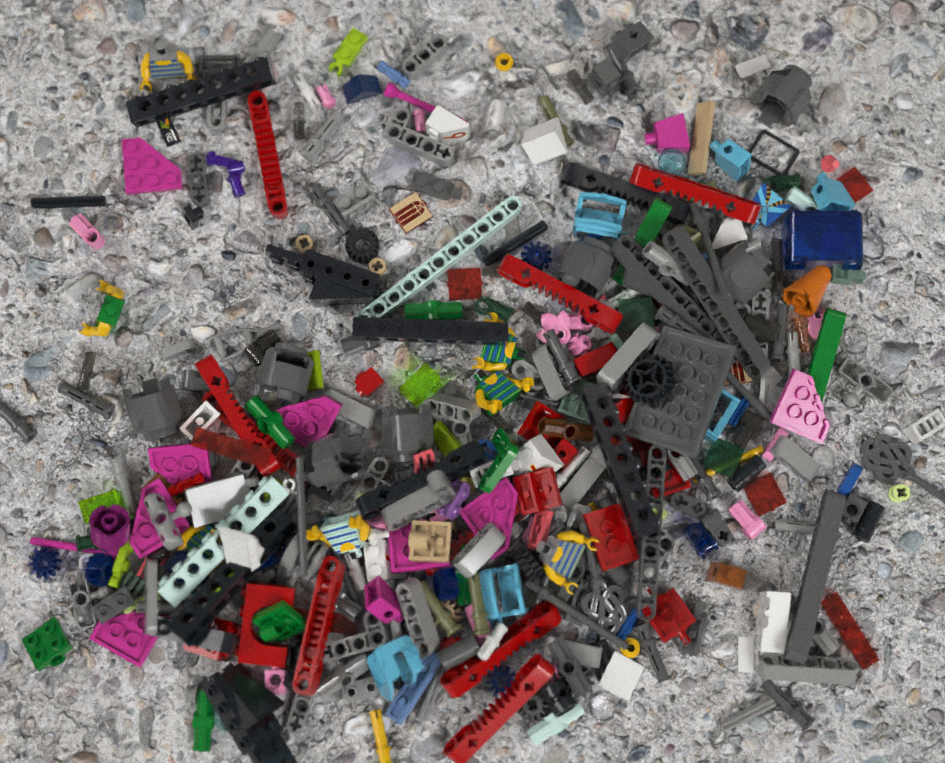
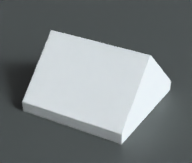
M558 117L524 130L521 145L534 166L568 153Z

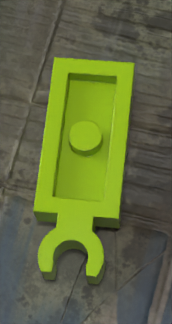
M352 27L333 55V60L336 62L329 65V72H332L334 68H338L337 77H341L343 67L350 68L368 41V36Z
M130 539L119 549L112 570L113 574L109 581L110 587L119 589L122 576L129 570L131 563L129 558L131 553H134Z

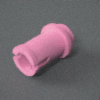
M323 84L324 88L320 85L316 91L323 102L322 106L326 107V109L333 108L336 105L335 97H332L326 84Z
M424 109L413 110L412 117H414L415 131L420 133L419 131L421 133L426 132V112H424Z

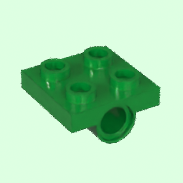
M282 600L253 615L252 622L259 627L260 636L264 641L269 642L275 639L279 643L305 630L307 619Z
M55 616L22 639L35 668L39 672L47 666L55 667L62 664L66 660L65 654L73 649L59 619Z

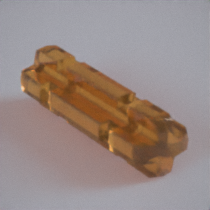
M803 315L796 316L793 320L794 325L797 326L795 330L798 332L799 349H801V353L811 351V345L808 343L807 326L804 325L806 323L805 317Z

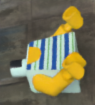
M358 510L326 519L320 529L317 526H313L312 530L306 529V538L311 541L321 540L338 554L349 552L351 559L354 560L362 556L360 548L368 538L370 526L362 519Z

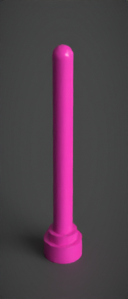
M391 82L388 83L385 89V97L390 99L397 97L430 113L435 109V106L400 91L397 85Z
M37 537L30 539L32 545L106 555L113 561H116L120 549L118 548L115 552H107L92 545Z

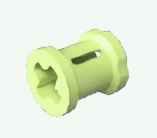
M905 484L892 486L888 491V497L895 503L905 501L910 497V488ZM897 490H901V492H900V495H901V496H900V497L897 496V495H898V491H897Z

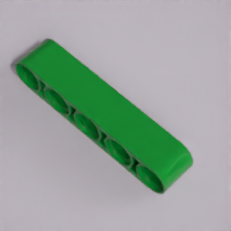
M657 197L634 237V240L642 248H645L648 242H654L673 207ZM621 263L611 280L623 286L624 270L626 268Z
M826 308L807 372V375L813 377L814 386L821 402L824 398L847 315L845 312Z

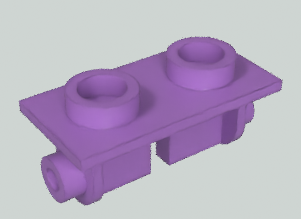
M457 478L455 482L452 481L451 483L456 493L455 499L440 507L438 513L451 521L460 514V506L463 500L468 498L471 487L466 482Z

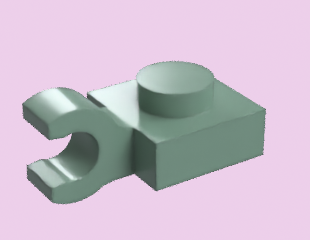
M833 263L831 284L850 286L852 281L856 284H863L866 272L852 271V265Z

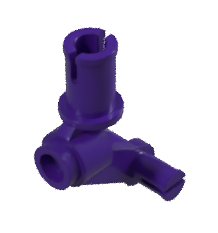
M214 151L209 152L206 155L208 166L227 167L229 173L227 182L231 185L234 197L239 198L246 195L240 180L242 172L245 171L243 161L215 155Z

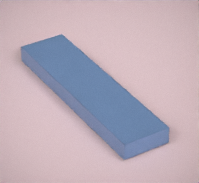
M436 651L420 659L424 668L417 674L415 683L412 685L404 683L386 711L385 715L402 726L442 664Z

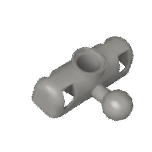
M848 358L840 365L838 373L846 377V380L855 386L854 391L847 393L844 397V402L847 406L855 407L858 405L859 396L862 392L876 399L880 404L886 403L893 394V389L855 360ZM850 362L856 364L854 369L848 366ZM862 377L868 380V386L861 383ZM881 385H884L888 389L885 392H883L879 389V387Z
M151 493L147 495L144 499V504L164 547L167 550H172L183 543V538L174 520L179 517H188L192 513V506L188 502H181L177 505L176 510L170 513L161 494ZM157 498H162L163 502H159ZM166 517V520L159 524L160 519ZM172 529H175L179 535L174 536Z
M84 569L73 570L66 574V581L77 626L80 629L92 627L97 623V618L91 609L94 606L93 600L99 598L104 600L113 594V589L109 585H103L98 591L92 592L86 579V571ZM74 576L75 584L70 585L69 577ZM80 593L86 596V603L79 601L78 596ZM88 613L93 618V622L90 624L86 623ZM83 614L84 622L80 623L78 615Z

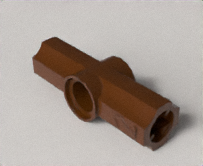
M542 417L538 422V433L542 435L562 437L569 441L575 439L592 442L595 439L591 424L573 422L565 418L554 419Z

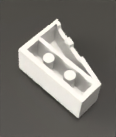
M774 591L759 593L757 651L784 653L787 629L789 627L788 617L791 593Z

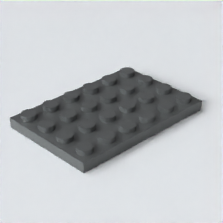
M663 326L652 356L654 357L657 354L660 356V359L664 357L667 360L666 363L670 362L672 365L671 369L675 370L673 376L676 378V381L672 383L675 389H669L672 396L666 394L664 396L666 401L664 402L660 399L659 405H656L654 401L651 407L647 403L644 406H641L639 402L634 403L625 426V435L697 459L736 355L737 347ZM661 371V376L659 378V383L661 385L664 377L663 371ZM644 377L647 381L655 384L652 379ZM652 389V390H650L648 393H645V394L653 393V392H655L657 389Z

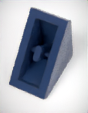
M358 74L342 86L347 105L383 94L378 78L374 75Z

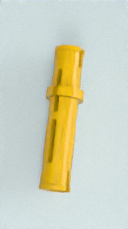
M382 710L370 711L369 714L377 746L376 754L379 756L380 763H392L390 756L391 746H388Z

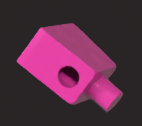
M681 113L655 122L653 133L644 134L645 145L656 144L658 153H688L690 143L684 114Z
M380 575L364 586L365 605L370 613L385 624L392 620L399 623L404 619L396 592Z

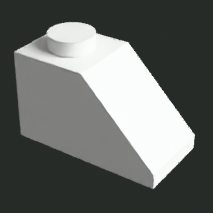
M731 217L723 221L712 242L715 253L732 248L744 239H748L741 220Z
M206 400L179 429L195 442L212 426L221 413Z

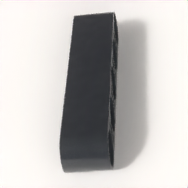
M157 616V633L151 636L183 643L166 627L169 624L170 618ZM145 624L142 632L143 634H145ZM207 627L193 642L192 646L232 654L237 634Z

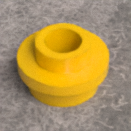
M507 53L499 54L495 59L496 68L500 71L510 70L513 66L512 56ZM506 61L507 64L502 65L501 62Z
M633 638L625 639V642L634 646V650L629 652L627 649L623 650L620 648L621 653L627 658L636 657L640 652V644Z

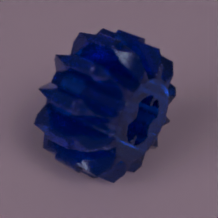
M531 241L530 247L525 245L523 247L525 252L520 253V256L523 258L522 261L543 271L542 267L548 269V263L552 262V258L549 257L552 254L551 250L546 251L548 245L545 244L540 247L541 242L538 241L537 246H535ZM534 254H538V260H534Z
M41 546L40 551L38 549L33 550L35 556H29V559L33 561L27 564L28 567H34L30 573L36 574L38 579L44 577V579L48 580L50 575L55 577L57 575L55 569L61 570L57 563H61L62 559H56L60 553L54 552L53 547L47 549L45 546ZM43 560H46V562H48L47 566H44V564L42 563Z
M94 553L93 556H89V561L85 562L86 568L84 571L86 574L84 578L91 585L106 586L113 574L112 570L115 561H113L112 556L104 553Z
M445 567L434 571L432 584L436 597L440 601H450L458 598L460 592L459 578H457L453 568Z
M502 664L499 665V672L493 667L494 675L487 672L486 676L492 678V680H486L485 684H492V686L487 688V691L490 692L495 689L493 697H496L498 692L504 693L506 686L512 687L511 681H515V679H511V677L515 676L516 672L513 671L508 674L510 666L506 667L505 672L503 671ZM504 676L507 684L499 687L496 679Z

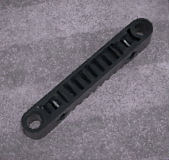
M567 163L561 178L563 184L586 193H592L597 190V193L600 194L601 191H604V194L608 195L610 193L611 196H618L620 199L624 198L627 201L626 204L632 201L633 207L637 203L639 204V209L646 206L647 212L657 197L673 206L666 221L677 225H685L691 209L690 205L686 202L636 186L630 182L576 163ZM589 179L593 180L591 184L588 183Z
M479 441L469 442L449 452L445 460L441 458L439 465L433 462V468L427 465L425 472L419 469V475L413 472L412 478L406 475L404 482L398 479V485L392 482L391 487L382 485L359 496L356 499V504L364 520H370L381 515V511L385 507L428 485L426 477L435 470H442L451 481L483 465L487 461V456Z

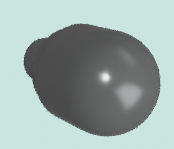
M581 120L576 121L574 125L577 128L576 135L584 145L591 144L594 140L591 129L587 125H583Z

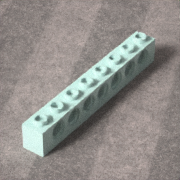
M272 475L262 478L258 483L259 487L255 491H249L244 497L245 501L240 506L238 504L235 505L229 512L231 515L226 520L224 518L216 524L215 527L217 529L212 534L207 533L201 539L202 543L197 548L193 547L187 553L188 557L183 562L179 561L172 568L173 572L169 576L165 575L157 583L159 585L157 591L172 606L176 607L225 558L223 545L216 541L220 535L218 530L220 526L232 529V522L238 520L242 525L236 531L250 534L289 495V492ZM263 492L270 494V498L267 501L259 499ZM247 507H255V513L253 515H246L245 510ZM206 549L213 551V555L209 558L202 555ZM192 563L199 565L198 570L195 572L188 570V566ZM176 578H183L185 580L181 586H176L173 582Z

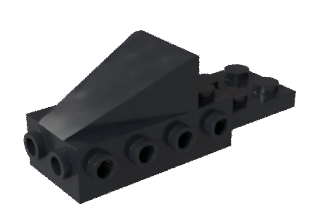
M268 244L265 251L269 259L272 260L271 263L280 267L282 265L289 266L290 270L301 274L305 283L313 286L309 296L313 307L372 303L381 296L382 282L380 274L308 249L305 255L302 256Z
M231 663L222 669L223 673L220 674L217 671L208 677L210 681L201 688L243 756L248 754L253 763H298L280 735L283 728L273 712L285 705L282 699L252 679L242 663L235 666Z

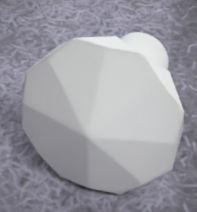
M369 528L368 540L372 547L377 545L383 538L389 537L388 530L380 531Z

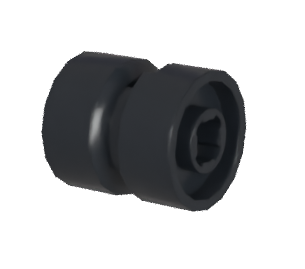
M563 680L551 684L541 692L546 703H551L550 709L555 718L566 714L578 705L572 694L567 693L569 689Z

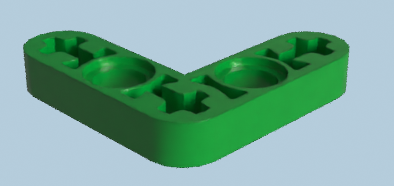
M499 428L492 438V443L499 454L487 469L478 485V488L487 494L494 489L519 452L517 443L511 434L503 428Z

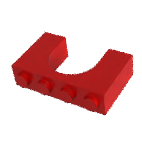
M610 342L574 359V367L578 375L584 379L599 373L618 350ZM624 383L620 394L628 396L627 393L629 391L624 389L627 384ZM633 397L621 398L614 404L619 410L618 417L620 423L628 421L635 403ZM603 420L607 427H612L609 420Z
M248 581L247 586L243 587L242 597L245 598V602L240 607L239 615L243 619L242 625L238 626L237 637H240V644H236L235 656L238 657V663L286 667L289 645L261 640L253 630L252 619L255 612L260 608L272 606L282 600L293 608L296 586Z

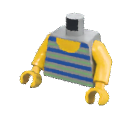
M158 41L155 45L150 46V52L146 53L141 60V77H143L140 85L141 91L143 92V85H148L150 87L149 92L151 91L152 82L149 80V77L151 79L186 77L187 74V80L198 79L193 75L194 69L190 56L179 50L176 44H166L164 41Z
M572 530L561 532L558 535H550L546 542L540 541L536 547L537 552L541 553L539 560L543 562V569L547 577L559 586L563 585L569 594H574L569 591V586L574 585L578 588V585L574 582L566 581V578L570 580L586 547L583 543L587 544L588 548L592 551L597 550V548L590 546V542L596 541L599 543L596 537L586 538V535Z

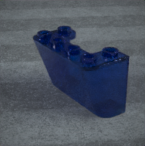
M792 210L787 214L781 228L785 270H804L807 261H843L841 270H861L863 266V214L858 210Z

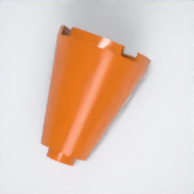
M817 265L790 284L782 293L784 302L787 305L791 304L795 308L793 310L795 313L810 317L817 311L832 278L830 269L824 265Z

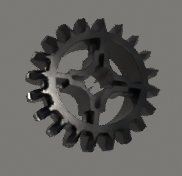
M648 354L645 359L643 355H640V361L634 360V366L630 365L628 367L630 372H625L628 378L623 379V382L627 384L624 389L629 391L627 395L630 398L633 397L635 403L639 402L641 406L647 403L651 407L653 401L656 405H659L660 399L665 402L666 398L664 396L666 394L672 396L669 389H675L674 384H672L676 381V378L673 376L675 370L671 369L672 365L670 362L666 363L667 360L664 357L660 359V356L657 354L654 357ZM651 367L648 371H643L644 369ZM661 371H663L664 376L662 385L659 383ZM639 376L641 380H640V383H639V385H638L639 388L637 389V387H636V380H637V377ZM644 377L652 379L655 384L647 381ZM652 389H657V390H656L655 392H653V393L645 394V393H648V392H649L650 390H652Z

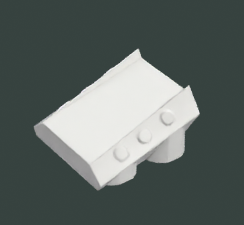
M223 526L218 528L227 564L229 562L251 568V571L260 566V558L264 548L258 545L259 541L253 535Z

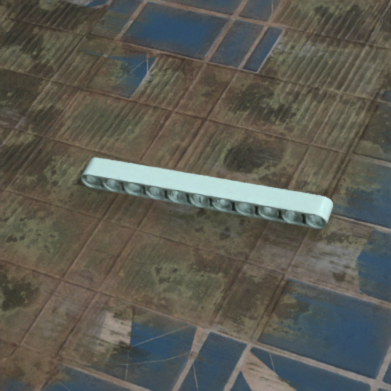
M515 196L505 199L365 307L356 317H388L517 217L521 211L520 199ZM516 204L518 208L510 210L508 205ZM495 215H501L503 219L502 221L497 222L493 219V217ZM481 226H485L488 228V231L481 233L478 229ZM469 237L474 242L472 244H465L464 239ZM457 249L459 253L456 256H451L449 251ZM437 260H441L444 262V265L438 268L434 266V263ZM421 272H427L429 273V277L426 279H421L419 277V274ZM407 283H412L414 288L408 291L404 289V286ZM392 295L399 296L397 302H391L389 298ZM378 306L384 308L381 314L375 313L374 310Z

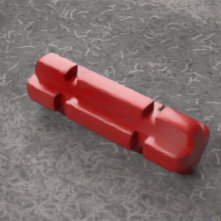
M200 472L193 477L191 476L178 482L177 485L170 486L168 492L171 497L177 496L180 492H185L184 489L200 485L206 479L203 473Z

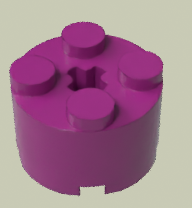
M112 504V507H105L103 505L91 513L89 518L90 539L96 547L107 552H115L129 541L131 537L130 518L126 509Z

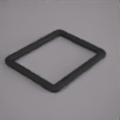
M763 129L761 130L756 140L752 144L751 148L749 149L748 152L750 154L752 153V151L754 150V148L756 147L757 143L759 142L764 133L770 136L771 138L775 139L776 141L780 142L781 144L785 145L786 147L790 148L791 150L795 151L796 153L791 159L788 166L786 167L783 174L768 166L767 164L763 163L762 161L758 160L757 158L753 157L752 155L751 160L768 169L769 171L773 172L774 174L778 175L779 177L783 178L787 175L791 166L798 157L800 151L799 149L787 143L786 141L780 139L779 137L775 136L769 131Z

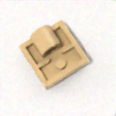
M412 521V528L409 533V560L415 562L450 563L452 522Z

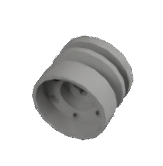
M298 532L290 542L280 561V565L290 571H293L297 565L300 566ZM307 539L308 576L305 577V580L309 582L319 572V567L323 559L327 557L330 548L329 545L324 544L319 550L322 542L320 540H317L311 546V540Z

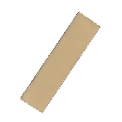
M712 100L697 103L688 166V175L691 176L706 174L715 102Z

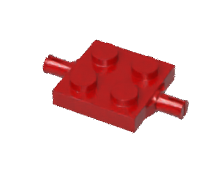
M648 588L647 591L651 596L652 591L650 588ZM672 588L664 594L659 595L657 592L656 613L653 619L648 621L664 643L679 636L686 646L692 640L685 631L697 620L675 588ZM646 606L642 609L646 618L649 617L651 613L649 607Z

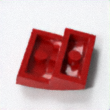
M536 401L517 434L529 441L540 435L538 433V422L542 417L563 419L564 417L541 402ZM542 435L551 448L554 449L560 437Z
M553 467L513 478L522 516L563 505Z

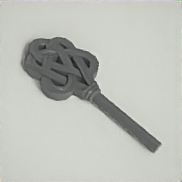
M879 434L875 438H868L862 442L861 463L867 470L874 473L876 480L881 484L893 483L900 477L913 481L945 503V494L916 475L913 467L909 465L908 462L912 458V450L908 444L894 442L886 434ZM882 452L885 458L880 457L879 453ZM883 474L891 475V476H890L889 478H887V477H885Z
M579 524L581 534L586 535V538H590L587 524ZM583 543L586 546L585 551L592 578L590 582L591 591L585 592L581 596L579 607L587 617L593 621L596 620V623L616 634L620 625L627 619L626 610L623 606L625 592L617 585H606V581L599 574L594 551L590 550L588 545Z

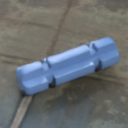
M381 61L378 64L377 69L381 73H385L388 78L395 83H399L401 87H408L410 84L409 78L402 76V73L392 66H388V63L385 61Z

